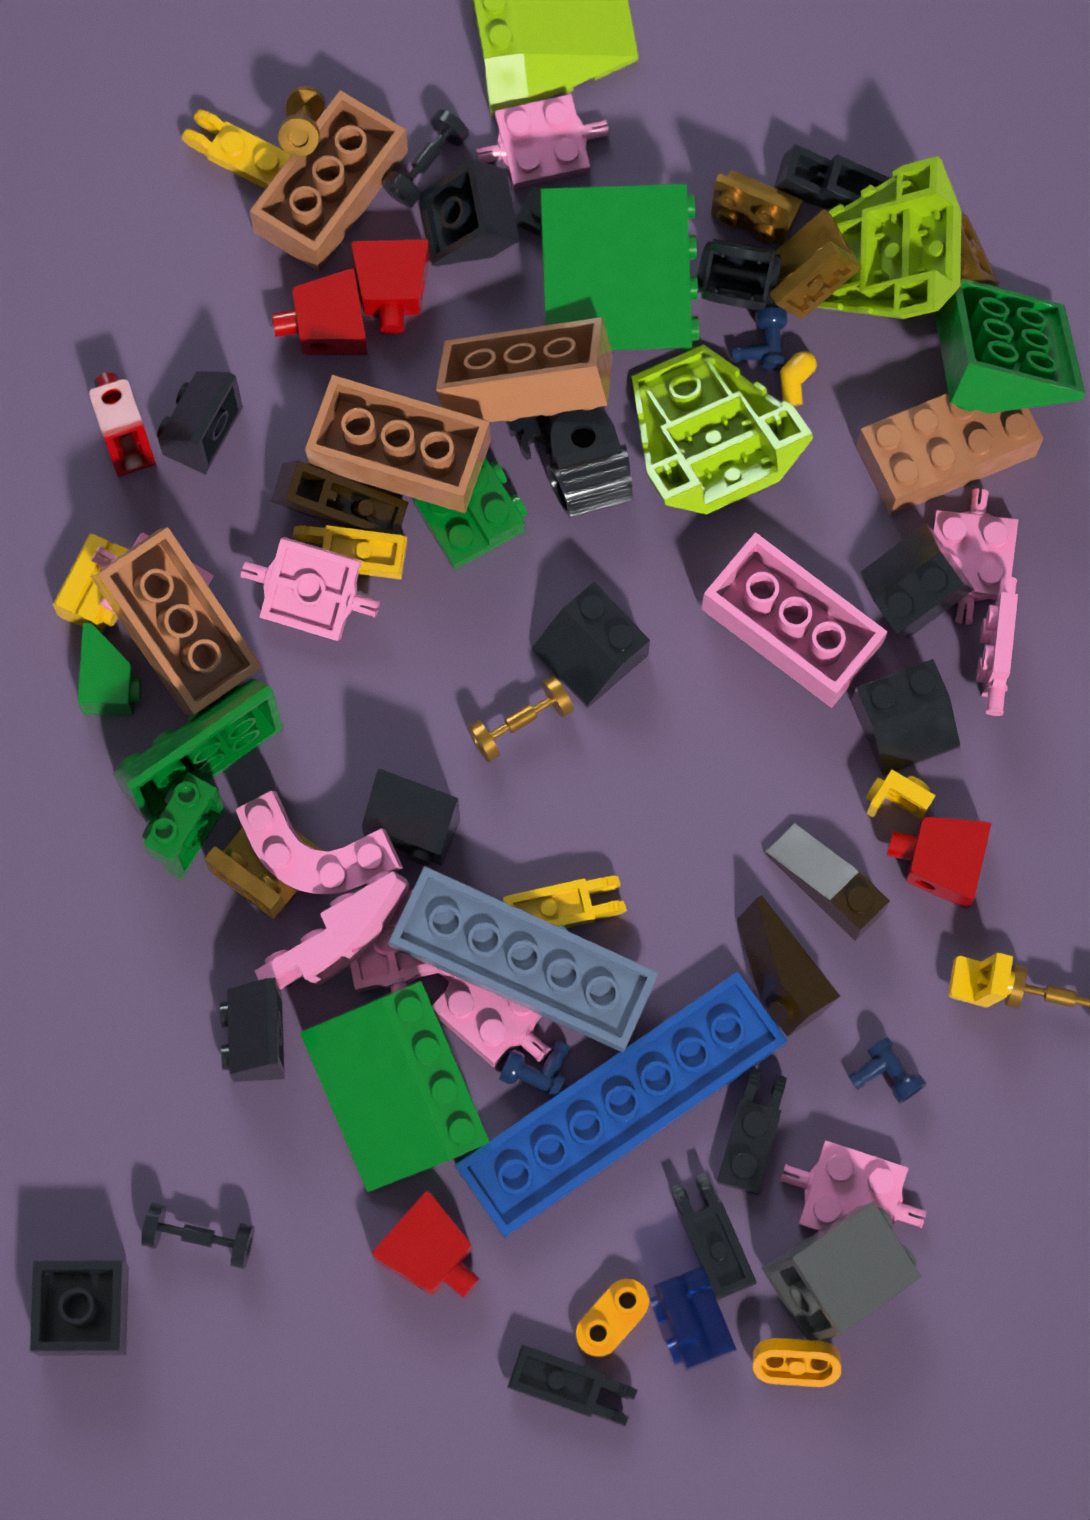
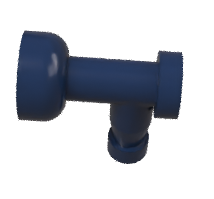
M765 308V310H759L755 313L756 325L764 331L765 344H754L741 347V345L733 346V362L762 360L763 369L780 370L786 364V358L781 355L780 330L787 325V311L782 308Z
M886 1037L867 1051L872 1059L857 1072L854 1071L848 1075L856 1089L859 1090L864 1086V1083L887 1071L895 1083L892 1089L893 1096L900 1104L922 1090L927 1083L920 1074L908 1073L891 1049L893 1046L892 1041L889 1037Z
M555 1040L551 1047L552 1051L545 1060L541 1070L525 1064V1055L520 1051L512 1049L499 1080L507 1084H514L519 1079L548 1092V1098L552 1099L560 1093L566 1079L565 1076L558 1073L564 1056H567L570 1047L562 1041Z

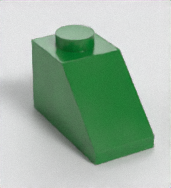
M83 623L78 704L83 715L133 716L134 703L141 702V678H136L131 664L92 623Z

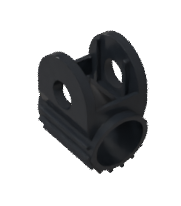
M713 239L712 242L708 241L703 249L698 269V293H702V299L747 309L765 310V306H771L773 303L770 292L778 286L781 256L776 254V250L719 239Z
M596 408L561 413L551 428V464L547 465V473L553 491L568 517L633 501L626 444L620 445L611 419L604 412Z

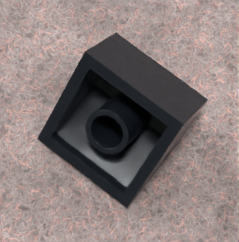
M471 159L420 192L421 197L419 201L426 239H428L430 261L433 266L492 258L520 241L506 169Z
M196 371L191 382H185L181 386L176 398L177 407L171 417H164L157 431L158 442L164 456L206 475L243 408L236 375L229 372Z
M928 523L922 525L861 571L871 597L896 634L906 638H910L975 590Z
M593 582L563 607L533 645L532 650L588 708L649 655L650 639Z
M933 659L856 687L851 704L883 776L888 775L891 770L899 771L960 747L950 696Z
M378 769L362 823L363 834L367 836L381 828L385 829L393 847L407 852V858L424 866H430L431 862L442 865L460 822L459 799Z
M265 978L227 989L228 1002H220L221 1028H228L229 1044L221 1045L222 1070H229L233 1082L285 1079L282 993L276 978Z

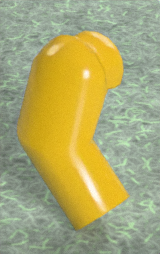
M808 351L795 353L780 370L782 400H785L792 406L803 405L801 384L817 368V361L812 353Z

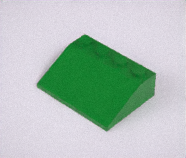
M961 278L958 290L935 314L950 404H954L965 411L977 410L990 414L1083 400L1086 392L1065 305Z
M253 678L243 684L240 682L221 696L222 699L209 708L206 706L195 715H189L187 718L188 722L177 730L169 729L161 733L154 739L153 746L141 755L134 753L118 765L119 770L113 773L119 787L146 824L154 816L157 817L162 814L167 806L165 797L170 787L176 780L182 782L187 772L208 782L284 729L274 692L269 685Z
M422 981L412 983L299 1032L367 1192L447 1162L490 1143Z

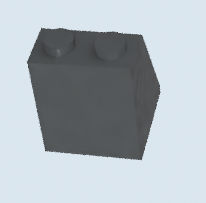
M874 1201L856 1207L762 1267L763 1272L806 1340L818 1341L843 1334L922 1277L916 1268L917 1262L913 1253L905 1245H901L892 1230L893 1224L890 1217L882 1208L877 1207Z

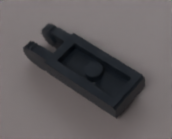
M752 1068L744 1097L738 1103L717 1184L759 1195L782 1111L779 1110L787 1077L777 1076L772 1085V1097L769 1107L753 1102L762 1076L760 1075L761 1070Z
M702 1173L695 1176L696 1185L708 1208L694 1213L685 1188L678 1183L671 1186V1190L683 1217L681 1222L715 1301H718L754 1286L757 1282L723 1203L718 1202L707 1175Z
M525 1345L521 1346L507 1387L510 1390L590 1418L594 1415L622 1426H626L629 1416L620 1410L597 1405L596 1401L600 1389L602 1388L614 1393L623 1399L634 1400L638 1391L631 1386L606 1378L604 1373Z

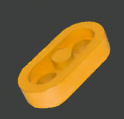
M621 1279L612 1284L578 1323L576 1341L579 1348L586 1355L595 1358L609 1355L639 1323L649 1307V1296L645 1287L636 1280ZM624 1293H630L635 1297L636 1304L630 1309L623 1308L619 1303V1297ZM594 1326L603 1327L607 1334L606 1338L601 1342L593 1341L589 1335L591 1328Z
M770 1338L761 1341L753 1350V1371L761 1381L769 1384L824 1387L837 1381L841 1375L840 1352L834 1345L828 1342Z

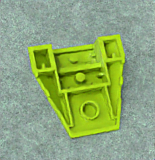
M471 0L472 11L476 15L484 61L485 86L491 117H494L495 111L547 100L560 93L563 96L572 92L573 87L589 79H600L639 60L628 0Z
M935 156L902 165L892 171L893 177L876 188L870 185L862 190V196L845 207L840 204L828 211L834 218L862 269L816 308L906 319L939 311L958 290L961 280L962 211L941 158Z
M704 344L632 376L647 476L667 506L709 514L780 482L813 439L812 432L794 406L785 400L781 403L767 393L765 386L759 382L753 384L740 375V371L736 366Z

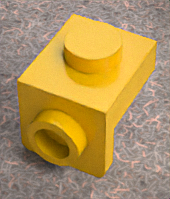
M891 770L885 781L877 777L867 793L865 799L869 800L871 804L866 814L874 818L885 799H888L922 820L936 795L929 792V786L922 780L913 776L906 778Z
M997 952L983 961L964 956L956 957L953 961L948 996L985 1008L1007 998L1012 991L1015 981V974L1011 971L1013 956Z

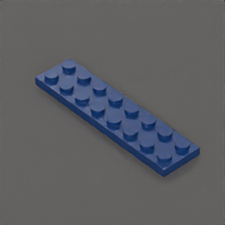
M737 971L626 1047L623 1053L619 1052L499 1134L490 1143L483 1145L455 1165V1168L505 1239L786 1045L788 1040Z

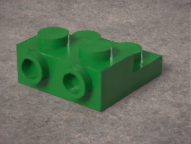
M486 457L466 514L413 498L414 506L453 570L525 532L523 517L528 514L522 500L517 494L508 495L502 485L507 482L501 466L497 461L489 464Z
M187 772L182 782L176 780L172 784L165 797L166 808L159 818L154 816L149 821L142 836L145 839L143 846L147 854L162 862L166 872L181 881L225 811L217 788Z

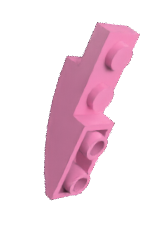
M394 871L390 873L382 872L371 877L366 883L367 886L354 894L346 893L335 898L330 903L331 907L320 913L327 929L313 930L301 938L302 943L291 950H280L265 959L266 964L254 970L258 980L276 978L281 990L301 977L320 986L355 961L389 924L410 888L407 879Z

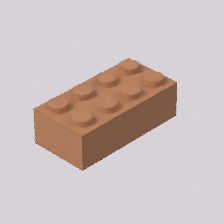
M341 90L316 121L319 129V140L315 150L303 157L291 155L249 211L255 234L320 272L382 188L384 178L390 171L396 169L408 152L405 128Z
M603 317L446 340L444 342L436 386L441 407L489 422H509L524 417L551 416L559 412L580 409L592 410L597 407L608 406L613 354Z
M332 375L305 451L309 465L466 514L491 442L490 422Z
M946 393L861 428L856 449L889 515L892 516L1035 457L1044 437L1029 408L990 414L977 410L965 411L954 404H950L949 393Z
M168 527L157 530L90 576L184 715H195L262 668V665Z

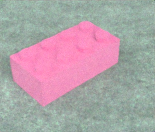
M756 532L706 590L703 597L702 610L831 708H833L882 648L887 635L885 629Z

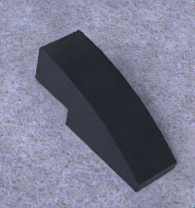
M795 144L783 155L774 188L800 198L803 202L832 210L840 204L844 207L862 196V190L870 185L876 188L889 180L890 177L838 154L830 160Z

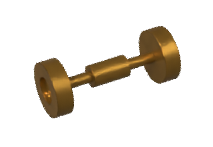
M299 86L290 92L286 101L288 117L282 122L278 133V140L282 149L295 157L311 154L317 147L319 140V129L316 121L325 111L326 102L322 93L312 86Z
M552 675L541 682L547 696L546 699L533 707L528 704L504 719L505 724L490 733L479 720L467 726L474 744L487 762L500 756L494 739L509 730L511 733H514L537 719L536 714L552 705L561 717H565L574 711L567 692L555 676Z
M1017 964L1013 965L1011 971L1015 974V981L1011 993L1005 998V1006L1019 1008L1023 994L1029 993L1042 996L1044 1001L1071 1008H1074L1075 1004L1090 1007V998L1077 996V991L1052 985L1041 988L1026 984L1028 967Z

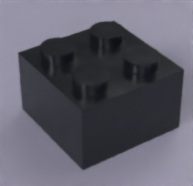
M122 1260L33 1261L30 1352L38 1356L126 1355L129 1266Z

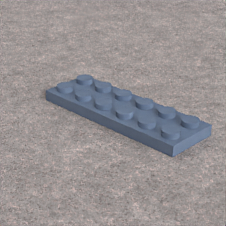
M425 866L388 943V946L622 1053L627 1047L659 974L657 971Z

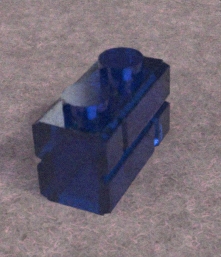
M704 1266L654 1285L653 1290L656 1296L649 1298V1302L657 1322L666 1321L672 1338L666 1339L665 1343L674 1365L682 1363L686 1372L728 1356L737 1350Z

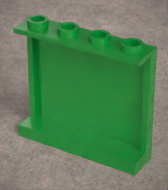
M687 184L541 189L545 326L603 317L612 351L690 350L692 348V341L699 340L698 316H691V300H698L697 275L690 276L689 259H696L697 244L696 235H689L688 219H695V195L687 194Z

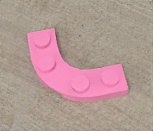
M270 791L235 809L259 860L271 874L295 889L319 895L346 894L366 887L367 881L379 873L396 872L403 868L385 829L381 828L343 848L327 852L315 850L303 843L293 829L281 800L275 791Z

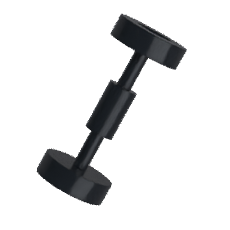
M438 110L431 119V125L439 136L433 143H427L411 164L413 169L405 177L398 172L390 171L382 181L385 191L394 200L406 207H413L420 199L421 193L413 183V180L419 173L424 174L440 154L439 147L446 140L453 145L461 146L469 136V130L458 117L446 110Z
M151 1203L143 1226L142 1246L155 1249L162 1232L181 1236V1241L210 1248L213 1244L233 1248L231 1266L245 1269L252 1248L255 1226L241 1223L234 1240L215 1235V1230L189 1224H185L183 1228L164 1224L166 1206Z

